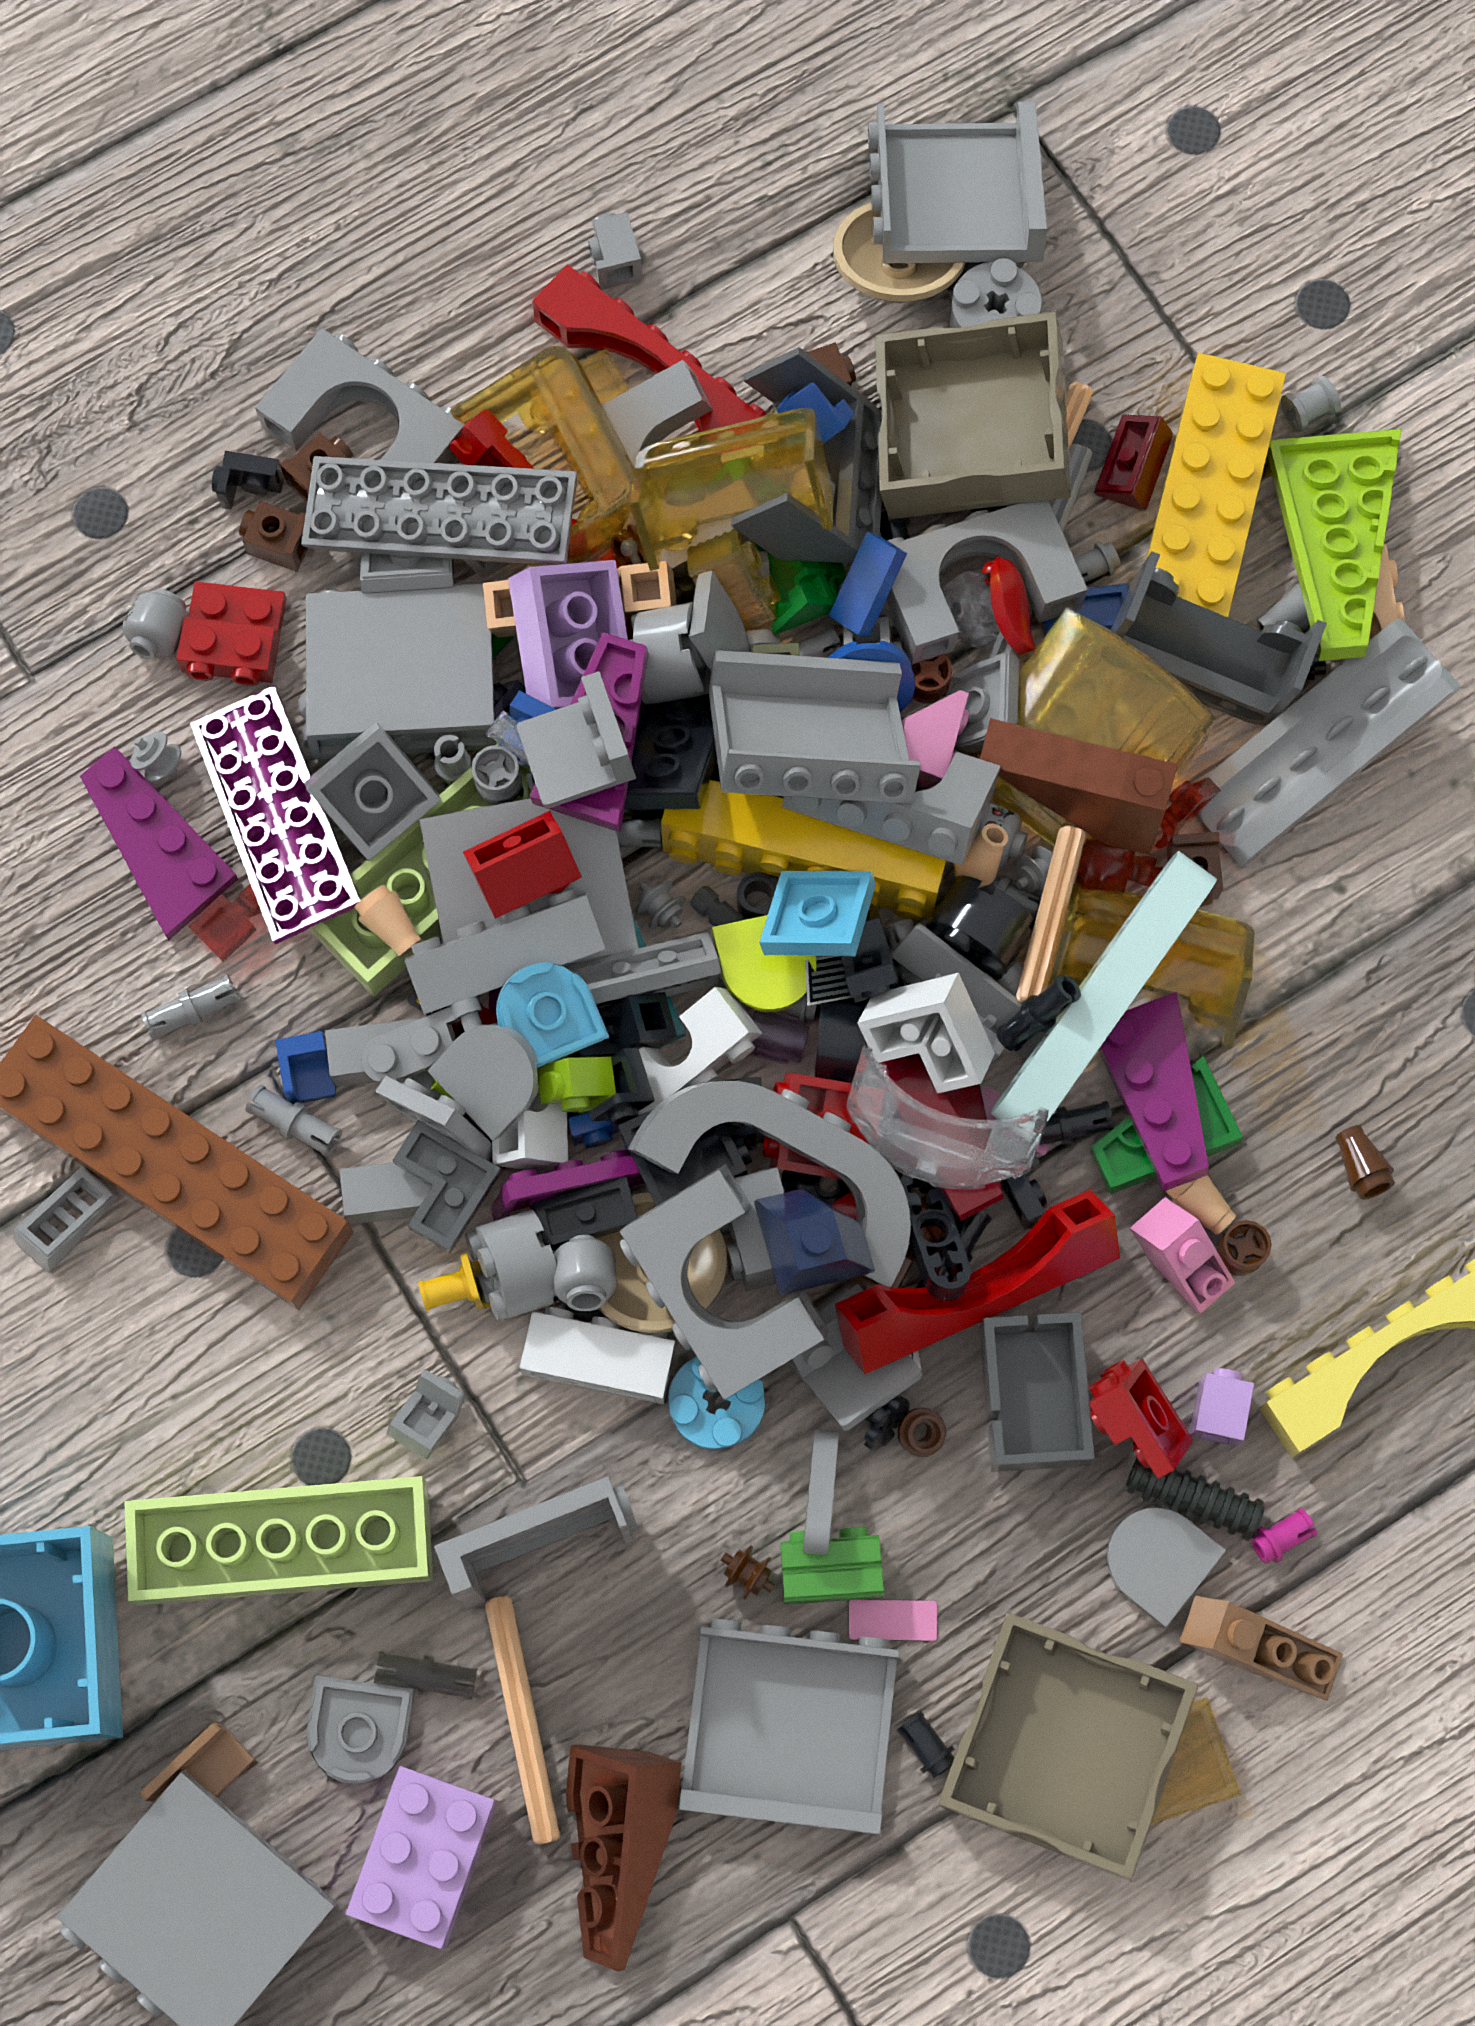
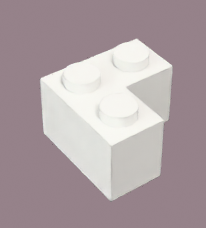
M959 973L890 989L883 994L871 997L857 1022L876 1063L919 1053L937 1093L981 1084L995 1055Z

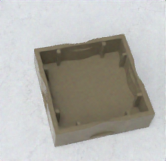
M1056 312L995 319L962 328L934 327L876 335L877 391L882 406V421L878 434L879 486L889 519L1071 498L1063 341Z
M1007 1612L983 1678L981 1699L975 1716L961 1738L938 1804L946 1810L1132 1882L1198 1691V1683L1131 1658L1101 1653L1081 1643L1075 1637Z

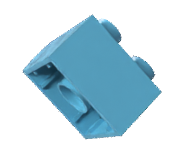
M91 1526L0 1535V1751L123 1738L113 1537Z

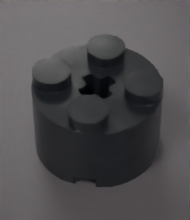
M965 875L957 876L926 923V928L981 971L996 979H1002L1032 934L1034 925L1030 924L1033 918L1020 903L998 888H995L993 893L989 894L978 889L982 882L981 880Z

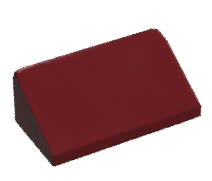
M1122 414L1094 490L1097 496L1136 509H1147L1173 438V432L1162 416Z

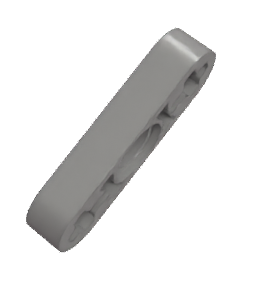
M817 1429L814 1431L803 1554L828 1556L839 1432Z

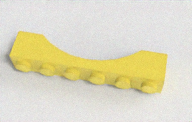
M1475 1259L1465 1265L1469 1274L1454 1283L1449 1275L1425 1290L1430 1299L1416 1308L1409 1300L1387 1314L1385 1317L1390 1324L1375 1333L1368 1326L1346 1340L1345 1342L1350 1349L1342 1355L1334 1358L1329 1351L1308 1364L1306 1369L1310 1375L1294 1384L1292 1379L1288 1377L1265 1392L1270 1400L1259 1409L1291 1458L1341 1426L1347 1403L1360 1379L1373 1363L1390 1348L1412 1337L1438 1330L1475 1329Z

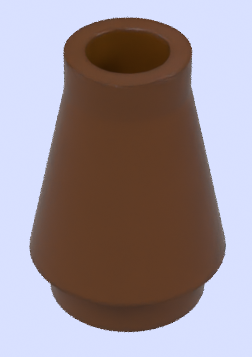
M1361 1125L1349 1127L1336 1135L1335 1139L1340 1147L1350 1190L1357 1192L1360 1199L1365 1200L1376 1197L1389 1190L1395 1184L1392 1177L1394 1168L1366 1136Z

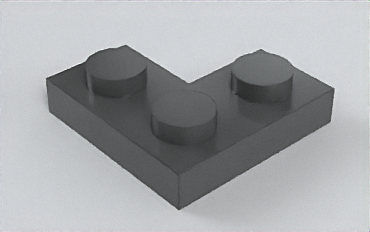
M420 1120L416 1122L393 1158L395 1165L432 1186L409 1222L408 1228L451 1254L500 1176L501 1168Z

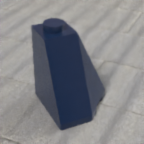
M803 1189L754 1201L780 1296L874 1273V1264L863 1226L860 1222Z

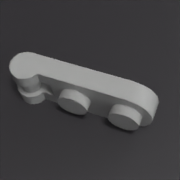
M478 997L465 998L455 1002L450 1007L378 1035L370 1040L364 1047L361 1057L362 1066L366 1074L378 1082H382L385 1075L399 1082L429 1070L456 1040L452 1024L461 1021L465 1032L476 1026L483 1025L479 1013L483 1010Z

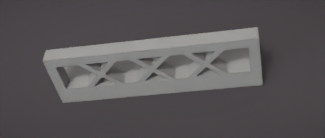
M709 932L563 966L579 975L585 981L597 1008L607 1007L628 995L665 992L666 997L717 985L719 984L717 974H721L719 959Z

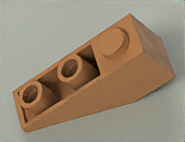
M1201 1596L1194 1597L1179 1643L1217 1660L1326 1701L1329 1699L1343 1656L1342 1653L1229 1601Z

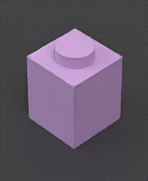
M1215 1368L1213 1374L1205 1373L1199 1380L1189 1432L1191 1437L1236 1447L1242 1443L1245 1437L1254 1383L1242 1381L1243 1374L1234 1370Z

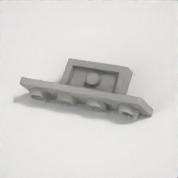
M917 924L895 948L892 957L922 981L955 973L960 974L995 1052L989 1065L990 1067L1000 1056L1004 1048L997 1038V1028L1005 1024L1021 1010V1003L1013 994L922 924ZM1038 1032L1016 1053L1027 1060L1046 1032Z

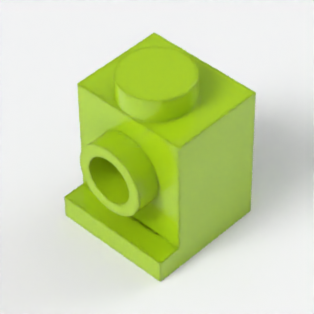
M611 1057L565 1058L537 1068L541 1105L561 1104L562 1112L578 1111L579 1113H587L616 1094Z

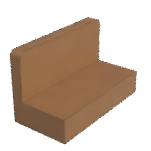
M213 1722L139 1794L145 1801L155 1803L183 1770H186L218 1798L256 1759L223 1723Z

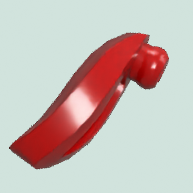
M996 557L994 561L985 563L982 568V574L988 573V579H985L984 582L990 586L994 618L1001 634L1010 647L1019 655L1036 650L1032 636L1027 588L1021 573L1014 563L1002 557Z

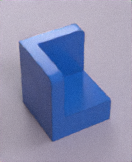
M815 383L808 384L797 393L792 391L776 409L810 453L843 430L854 415L853 410L844 399L832 406Z
M322 1031L275 1040L283 1091L290 1103H305L331 1098L336 1095V1087L329 1074L326 1038Z

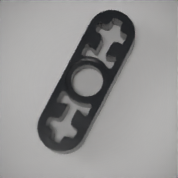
M921 1168L909 1170L901 1177L900 1182L904 1188L910 1210L911 1226L909 1241L925 1288L937 1299L944 1301L955 1300L966 1291L971 1275V1267L948 1200L928 1170ZM913 1187H918L921 1193L927 1194L925 1211L921 1212L922 1203L919 1195L911 1193ZM928 1225L937 1226L945 1232L946 1239L939 1243L929 1242L922 1237L920 1229ZM946 1256L944 1264L947 1273L952 1276L956 1275L954 1282H948L947 1277L944 1275L938 1276L942 1265L941 1258Z

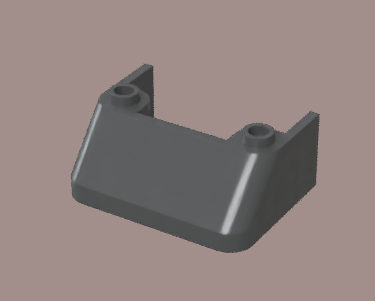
M798 347L744 373V382L774 403L772 429L779 440L795 450L792 484L794 483V476L804 470L819 469L831 475V481L836 485L830 520L829 522L792 495L786 493L732 517L731 526L783 561L853 563L866 532L880 535L882 496L879 486L878 434L882 414L871 401ZM815 383L832 406L844 399L853 410L854 415L843 430L810 453L776 409L792 391L797 393L808 384Z
M1151 551L1133 579L1100 654L1101 658L1119 670L1248 723L1256 725H1268L1302 691L1327 623L1317 620L1306 634L1302 633L1303 631L1299 626L1287 621H1277L1276 624L1265 626L1262 631L1178 597L1180 588L1173 581L1174 577L1163 569L1155 568L1160 554Z

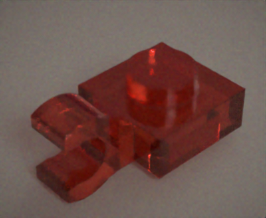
M1209 777L1193 784L1186 780L1170 794L1169 801L1172 804L1166 809L1160 827L1162 828L1163 835L1155 844L1157 849L1167 846L1172 835H1178L1180 829L1186 823L1191 822L1221 791Z
M1087 839L1075 881L1081 889L1124 893L1128 880L1150 887L1163 867H1155L1157 861L1155 857L1135 856L1134 851L1106 845L1096 839Z
M251 883L232 903L221 894L188 925L222 962L257 930L248 920L262 912Z

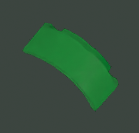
M737 453L705 484L708 493L712 496L743 480L753 489L760 505L786 493L791 495L790 486L784 480L779 466L769 458ZM751 540L756 550L759 552L766 551ZM767 552L770 582L775 604L774 620L770 626L774 635L830 613L839 594L838 587L845 580L843 563L783 561Z

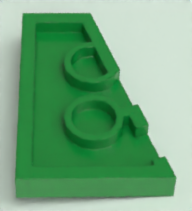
M1202 1056L1191 1065L1206 1154L1209 1157L1240 1145L1243 1136L1204 1056ZM1129 1117L1091 1147V1155L1110 1195L1157 1177Z

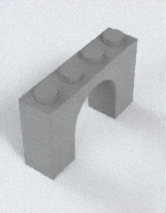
M323 328L317 332L255 407L261 427L297 451L327 414L335 408L355 401H366L381 405L389 410L399 421L397 437L389 450L380 459L391 461L452 464L457 457L450 450L449 444L463 433L462 427L465 424L463 418L453 409L447 406L441 409L430 402L428 395L416 384L408 382L405 385L395 378L393 372L385 363L377 358H372L370 361L358 353L357 347L348 338L341 334L333 336Z
M684 360L588 412L594 425L593 428L589 429L590 436L601 454L608 453L613 467L608 469L609 475L620 493L627 492L633 505L627 509L628 514L639 532L646 531L652 543V546L647 551L651 561H667L673 570L674 577L677 579L749 541V538L731 526V518L760 505L753 489L743 480L732 484L697 504L686 507H674L663 504L654 494L650 483L649 469L652 456L660 442L675 430L713 410L694 370Z
M1049 500L1007 505L1006 508L990 513L987 510H981L972 513L964 521L950 526L946 524L931 526L921 535L904 540V538L898 537L888 540L907 552L885 603L907 656L911 661V665L952 652L955 649L959 630L940 587L939 576L948 565L958 559L968 556H987L994 559L1002 557L1013 562L1023 577L1028 599L1038 623L1080 610L1088 591Z
M956 752L943 779L930 789L915 792L912 804L784 796L782 808L963 865L992 803L1001 766Z
M418 1019L325 1030L329 1074L335 1087L378 1082L370 1078L363 1069L361 1057L364 1047L376 1036ZM428 1070L409 1077V1079L431 1092V1098L439 1100L441 1094L431 1089L434 1078ZM394 1162L339 1169L344 1217L349 1225L413 1217L432 1188L429 1184L395 1165Z
M726 1164L630 1222L619 1231L624 1238L620 1241V1245L625 1256L633 1266L641 1265L650 1280L646 1283V1287L653 1301L660 1308L667 1307L676 1322L672 1325L676 1338L686 1350L693 1349L702 1364L698 1366V1371L704 1383L712 1392L718 1390L724 1400L825 1340L829 1333V1329L804 1290H801L758 1317L744 1321H731L719 1318L708 1312L695 1298L688 1279V1264L694 1247L701 1239L744 1214L752 1206Z

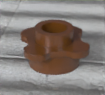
M634 524L628 525L627 530L622 529L619 531V534L612 537V552L619 567L633 565L630 558L624 556L620 549L621 543L627 539H632L638 544V556L642 563H648L649 555L647 551L649 550V544L644 534L638 532Z

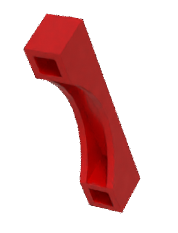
M567 264L532 300L535 322L568 348H591L616 353L640 363L655 374L684 360L694 370L713 408L712 411L693 420L699 433L703 454L721 468L737 453L759 457L772 443L771 419L761 407L754 403L748 405L740 399L730 383L721 377L713 378L702 369L701 363L693 354L686 350L682 352L668 343V338L657 326L653 324L645 325L635 317L633 310L625 301L617 297L612 299L601 290L599 283L587 272L582 271L578 273Z
M1091 1189L1048 1208L1036 1225L1015 1246L993 1262L971 1273L966 1291L955 1300L944 1301L937 1299L925 1287L895 1288L877 1284L835 1303L843 1347L864 1374H867L983 1321V1318H991L1120 1259L1115 1214Z

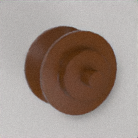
M752 1545L748 1547L745 1553L739 1549L734 1557L725 1552L720 1560L728 1565L724 1572V1575L728 1577L724 1587L728 1588L734 1583H738L744 1587V1600L747 1599L750 1593L757 1596L762 1588L771 1593L775 1586L773 1582L768 1580L772 1573V1570L767 1567L771 1557L758 1562L752 1558Z

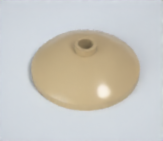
M871 203L861 206L850 213L841 222L834 236L833 258L841 276L858 291L884 301L912 302L939 294L958 279L965 266V263H882V246L873 245V217H880V212H872Z
M649 1192L632 1196L638 1217L656 1207ZM720 1229L704 1237L696 1244L688 1264V1279L695 1298L706 1310L713 1305L719 1296L726 1278L727 1253ZM616 1232L596 1238L612 1248L616 1259L617 1286L614 1295L598 1309L613 1322L630 1330L644 1333L673 1331L672 1325L676 1322L666 1306L660 1308L653 1301L646 1287V1283L650 1280L641 1265L633 1266L625 1256L620 1245V1241L624 1239L621 1233Z

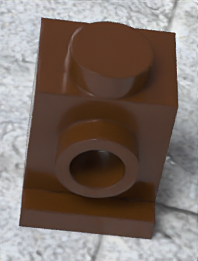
M320 432L290 461L286 459L280 464L286 484L306 502L308 501L314 456L352 458L354 456L351 449L337 436H334L329 441Z
M260 501L255 512L251 510L245 512L239 528V535L243 536L242 541L247 554L298 572L308 550V547H304L301 544L306 514L300 512L299 515ZM270 526L278 529L273 533H268Z
M1219 832L1172 835L1166 848L1167 862L1177 851H1180L1197 865H1204L1205 870L1217 878L1215 885L1200 907L1212 904L1213 900L1219 898L1223 890L1218 845L1220 842Z

